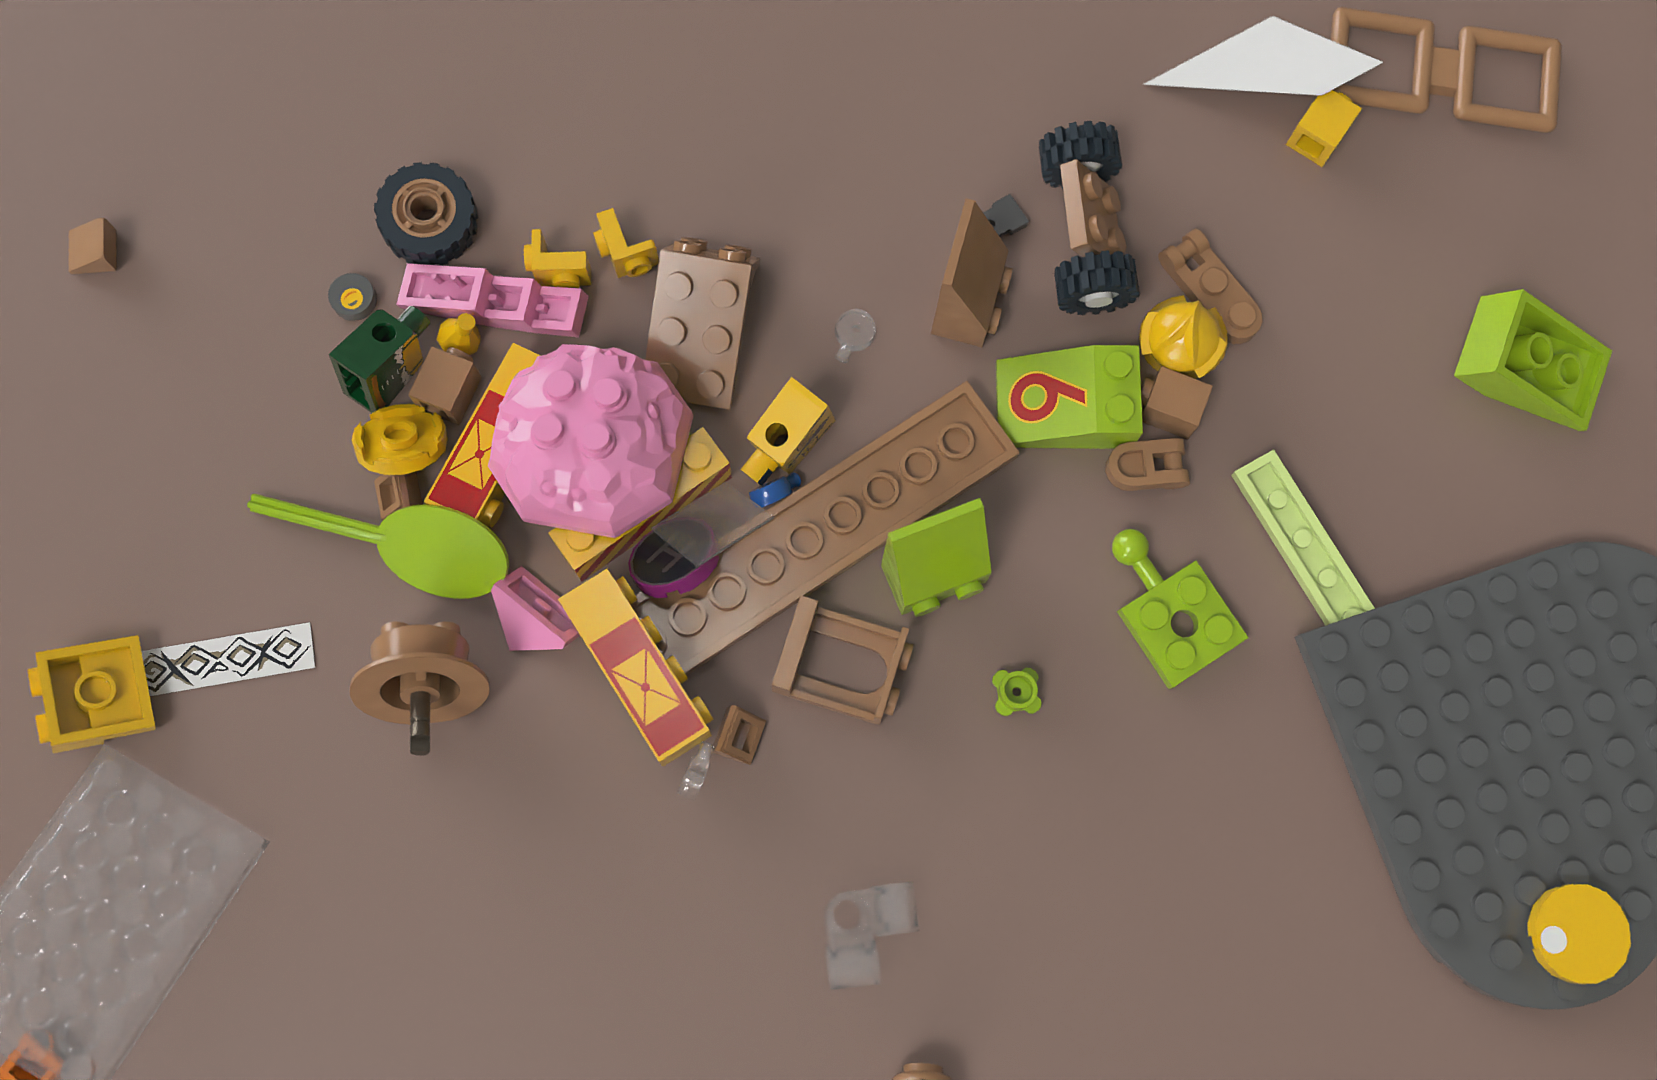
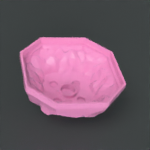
M562 344L556 351L547 355L537 356L532 366L521 370L512 379L503 401L499 404L488 467L523 522L616 538L673 502L693 420V413L658 362L641 359L637 355L614 347L600 349L587 345Z

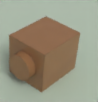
M431 346L408 395L415 405L425 407V412L432 415L436 412L442 419L460 425L482 377L470 355L451 347L445 352Z
M1161 366L1154 379L1145 378L1141 386L1142 422L1188 440L1199 426L1213 386Z

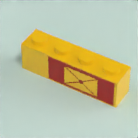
M512 343L424 500L426 505H438L458 510L474 517L491 528L497 523L504 508V503L501 501L505 492L490 471L488 462L499 404L503 401L514 376L521 370L532 366L537 356L541 355Z
M607 568L558 598L662 767L712 736L706 724L713 721V717L699 695L690 700L681 684L687 681L688 678L676 658L672 655L665 660L656 644L663 640L650 617L647 615L641 620L638 618L631 606L638 599L624 576L615 580Z

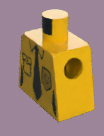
M791 377L748 434L747 439L756 450L740 470L761 487L778 466L788 474L793 472L836 421L829 406ZM788 436L787 441L783 445L774 446V442L778 437Z

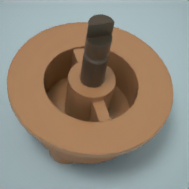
M395 621L382 626L381 635L371 645L372 662L354 675L349 691L352 702L364 713L383 721L410 725V753L416 756H423L430 753L429 723L451 721L478 709L489 695V680L482 669L468 661L469 644L460 635L459 625L453 622H440L435 625H408L404 622Z

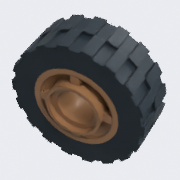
M417 162L409 167L403 166L397 169L398 172L394 175H389L384 180L385 184L383 187L378 189L376 194L378 199L377 203H374V212L377 216L375 221L378 229L392 252L398 258H404L409 264L422 265L440 264L442 266L448 264V261L454 258L458 259L463 255L462 252L466 248L469 249L473 243L472 238L474 234H477L478 229L476 219H478L477 209L471 191L468 190L463 178L456 176L454 170L448 167H440L438 163L432 162L430 164ZM432 209L437 211L436 215L429 220L422 221L417 219V216L424 210Z

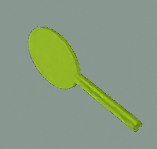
M252 494L251 500L247 503V508H250L251 512L377 544L380 556L392 572L408 584L433 595L455 599L479 597L490 593L493 585L501 579L504 580L509 571V557L497 535L479 520L452 508L438 505L407 506L387 516L378 526L258 494Z

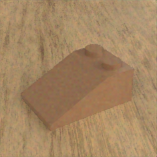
M965 198L942 281L931 334L982 347L986 333L993 335L996 333L1002 312L1001 308L994 307L997 293L1006 294L1013 268L1005 266L1009 250L975 200Z

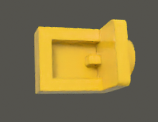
M611 208L596 213L600 230L593 232L599 253L601 258L610 255L618 278L626 275L629 277L644 275L653 266L659 264L654 240H648L627 247L614 209Z
M532 229L531 244L524 245V264L526 271H532L537 283L541 286L579 288L580 286L591 285V267L586 251L547 252V244L542 230Z

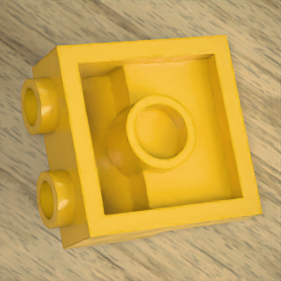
M138 635L35 652L37 667L27 669L32 697L43 696L45 708L44 714L35 715L40 744L50 742L53 754L105 744L104 740L155 730Z

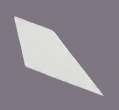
M1272 16L1143 85L1322 96L1383 62Z

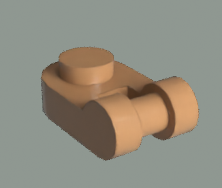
M1181 438L1120 444L1111 452L1106 461L1105 472L1108 480L1121 490L1179 489L1190 485L1189 472L1187 469H1183L1181 456L1185 455L1184 440ZM1153 458L1163 459L1165 470L1155 471Z

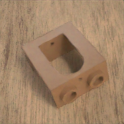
M800 595L772 682V692L880 725L883 713L890 716L893 715L900 689L892 686L896 670L906 671L914 644L905 642L909 629L902 627L901 632L827 610L818 607V600ZM810 633H818L872 650L879 654L887 668L886 680L883 685L875 692L863 694L798 675Z

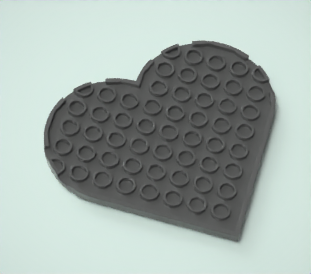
M1607 542L1566 544L1294 637L1401 906L1419 940L1438 963H1443L1451 972L1463 980V984L1483 995L1498 1001L1537 1009H1568L1598 1002L1617 993L1644 972L1657 955L1656 556L1636 548ZM1565 884H1588L1607 892L1621 906L1629 923L1631 946L1626 962L1613 977L1597 984L1569 983L1552 976L1537 961L1532 949H1535L1532 944V936H1528L1527 923L1533 905L1545 891Z

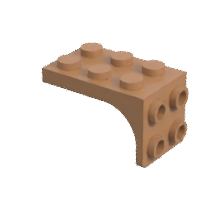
M681 237V240H674L673 244L660 250L645 360L658 362L685 402L730 410L734 395L748 299L754 274L759 268L760 258L751 256V248L725 245V248L713 250L707 248L708 241Z

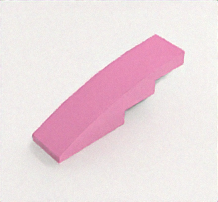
M407 264L396 305L402 309L413 306L424 314L446 319L468 313L474 317L475 324L489 327L579 338L589 296L582 289L541 286L532 278L493 276L485 268Z

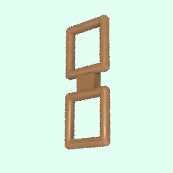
M1340 7L1334 11L1331 41L1348 47L1349 26L1416 36L1412 94L1344 84L1333 89L1335 92L1348 96L1354 104L1420 114L1428 109L1429 95L1434 94L1454 97L1453 114L1459 120L1545 133L1552 132L1556 128L1561 62V43L1559 40L1465 26L1459 32L1458 50L1433 46L1435 26L1430 20ZM1476 45L1542 55L1539 113L1472 104Z

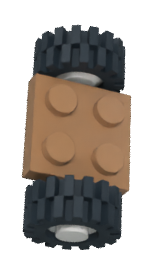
M1084 121V124L1077 126V122L1069 123V128L1066 129L1059 126L1054 128L1055 133L1047 132L1044 135V139L1039 141L1042 178L1046 184L1050 183L1051 187L1056 188L1061 185L1064 192L1070 248L1082 256V258L1078 255L1071 257V262L1063 261L1060 263V267L1055 268L1054 276L1059 309L1061 311L1066 310L1068 314L1077 312V315H1085L1087 312L1097 315L1100 314V311L1104 310L1109 313L1115 311V307L1123 309L1128 306V303L1137 301L1136 298L1140 296L1135 258H1132L1130 254L1123 255L1126 251V242L1121 229L1118 227L1116 214L1121 209L1119 195L1113 186L1106 183L1111 180V176H1117L1119 169H1122L1118 132L1114 126H1106V122L1101 121L1096 125H1093L1092 121Z

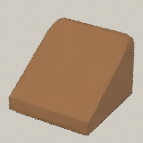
M98 218L69 230L70 274L116 271V229L106 218Z

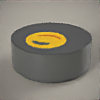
M348 273L339 276L333 281L328 291V300L334 311L341 318L357 321L366 318L372 313L377 303V295L367 278L360 274Z

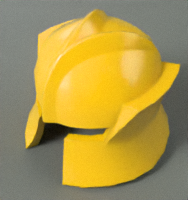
M1184 295L1171 297L1158 303L1147 313L1140 327L1139 341L1141 354L1151 367L1159 371L1161 366L1194 379L1201 378L1215 369L1224 358L1228 345L1227 329L1217 309L1207 310L1200 301L1187 302Z

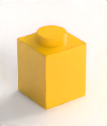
M1331 90L1322 96L1318 95L1295 128L1286 145L1320 167H1323L1362 108L1340 92Z

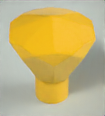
M463 313L458 317L448 318L441 323L436 340L445 352L451 347L472 355L478 350L481 336L478 327L475 326L474 317L468 313Z

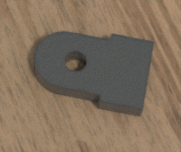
M1011 194L994 202L992 208L983 212L1000 238L1008 233L1011 236L1028 226L1029 220Z

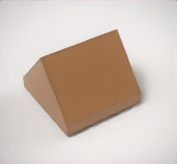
M416 471L404 475L382 474L375 479L374 483L381 520H384L387 516L401 508L423 505Z
M730 705L726 708L711 752L751 765L766 720L738 706Z

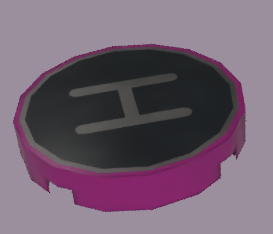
M693 518L674 519L659 525L643 536L633 548L628 561L630 576L645 595L655 598H667L666 593L678 590L679 594L689 592L704 582L716 568L719 560L717 553L718 547L720 548L719 540L713 529L701 520Z

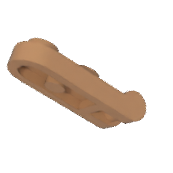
M1194 228L1182 237V243L1178 246L1170 245L1158 254L1163 268L1191 302L1200 301L1207 310L1217 309L1226 326L1229 343L1243 344L1250 341L1256 335L1263 321L1260 308L1212 251L1206 236L1200 230ZM1191 257L1199 265L1193 271L1190 270L1185 262Z

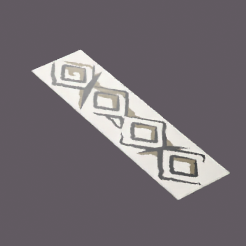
M310 622L141 651L150 696L315 668Z

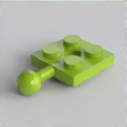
M1126 529L1115 536L1112 542L1114 557L1124 565L1133 566V569L1149 590L1118 610L1117 613L1168 689L1174 688L1249 638L1197 561L1192 562L1171 577L1163 580L1151 560L1147 557L1149 543L1142 532L1135 529ZM1176 612H1183L1192 619L1194 627L1189 637L1178 636L1173 631L1171 619Z

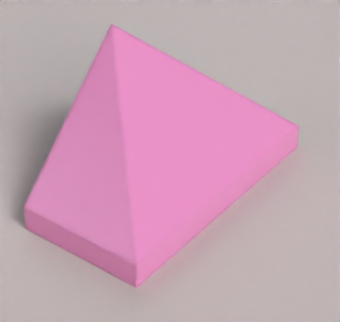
M519 567L508 574L504 580L501 579L493 585L491 589L492 596L510 651L563 649L580 636L559 602L558 598L560 597L524 567Z

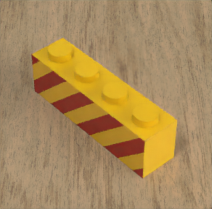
M702 427L688 437L671 504L616 538L556 527L548 532V534L582 582L636 545L643 536L654 528L669 522L732 478L730 463Z

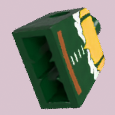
M409 306L396 319L384 310H376L329 353V357L343 394L371 413L388 407L423 362L418 338L430 325V321L419 309Z

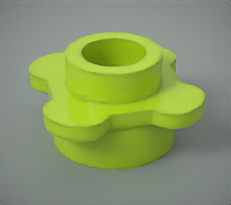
M1024 668L1022 671H1013L1011 673L999 670L994 674L992 684L997 688L998 693L995 709L1000 715L1010 716L1015 711H1026L1028 714H1034L1041 708L1042 701L1037 696V681L1039 679L1037 672L1032 668ZM1014 688H1019L1021 690V695L1015 696L1012 690Z

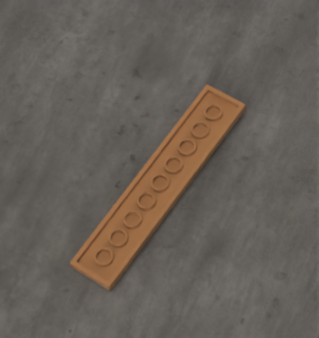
M965 381L719 540L720 548L718 547L717 551L719 555L718 564L709 577L696 588L683 594H679L678 590L666 593L667 598H655L645 595L641 591L636 594L638 600L631 604L640 620L647 615L650 617L663 640L656 644L662 656L666 660L673 655L687 676L798 603L800 595L807 597L886 545L889 532L927 518L1018 458L1020 452L969 382Z

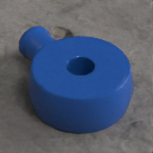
M793 472L787 477L782 476L765 483L762 487L759 486L749 492L750 501L756 509L770 505L790 495L793 488L801 485V478L797 473Z

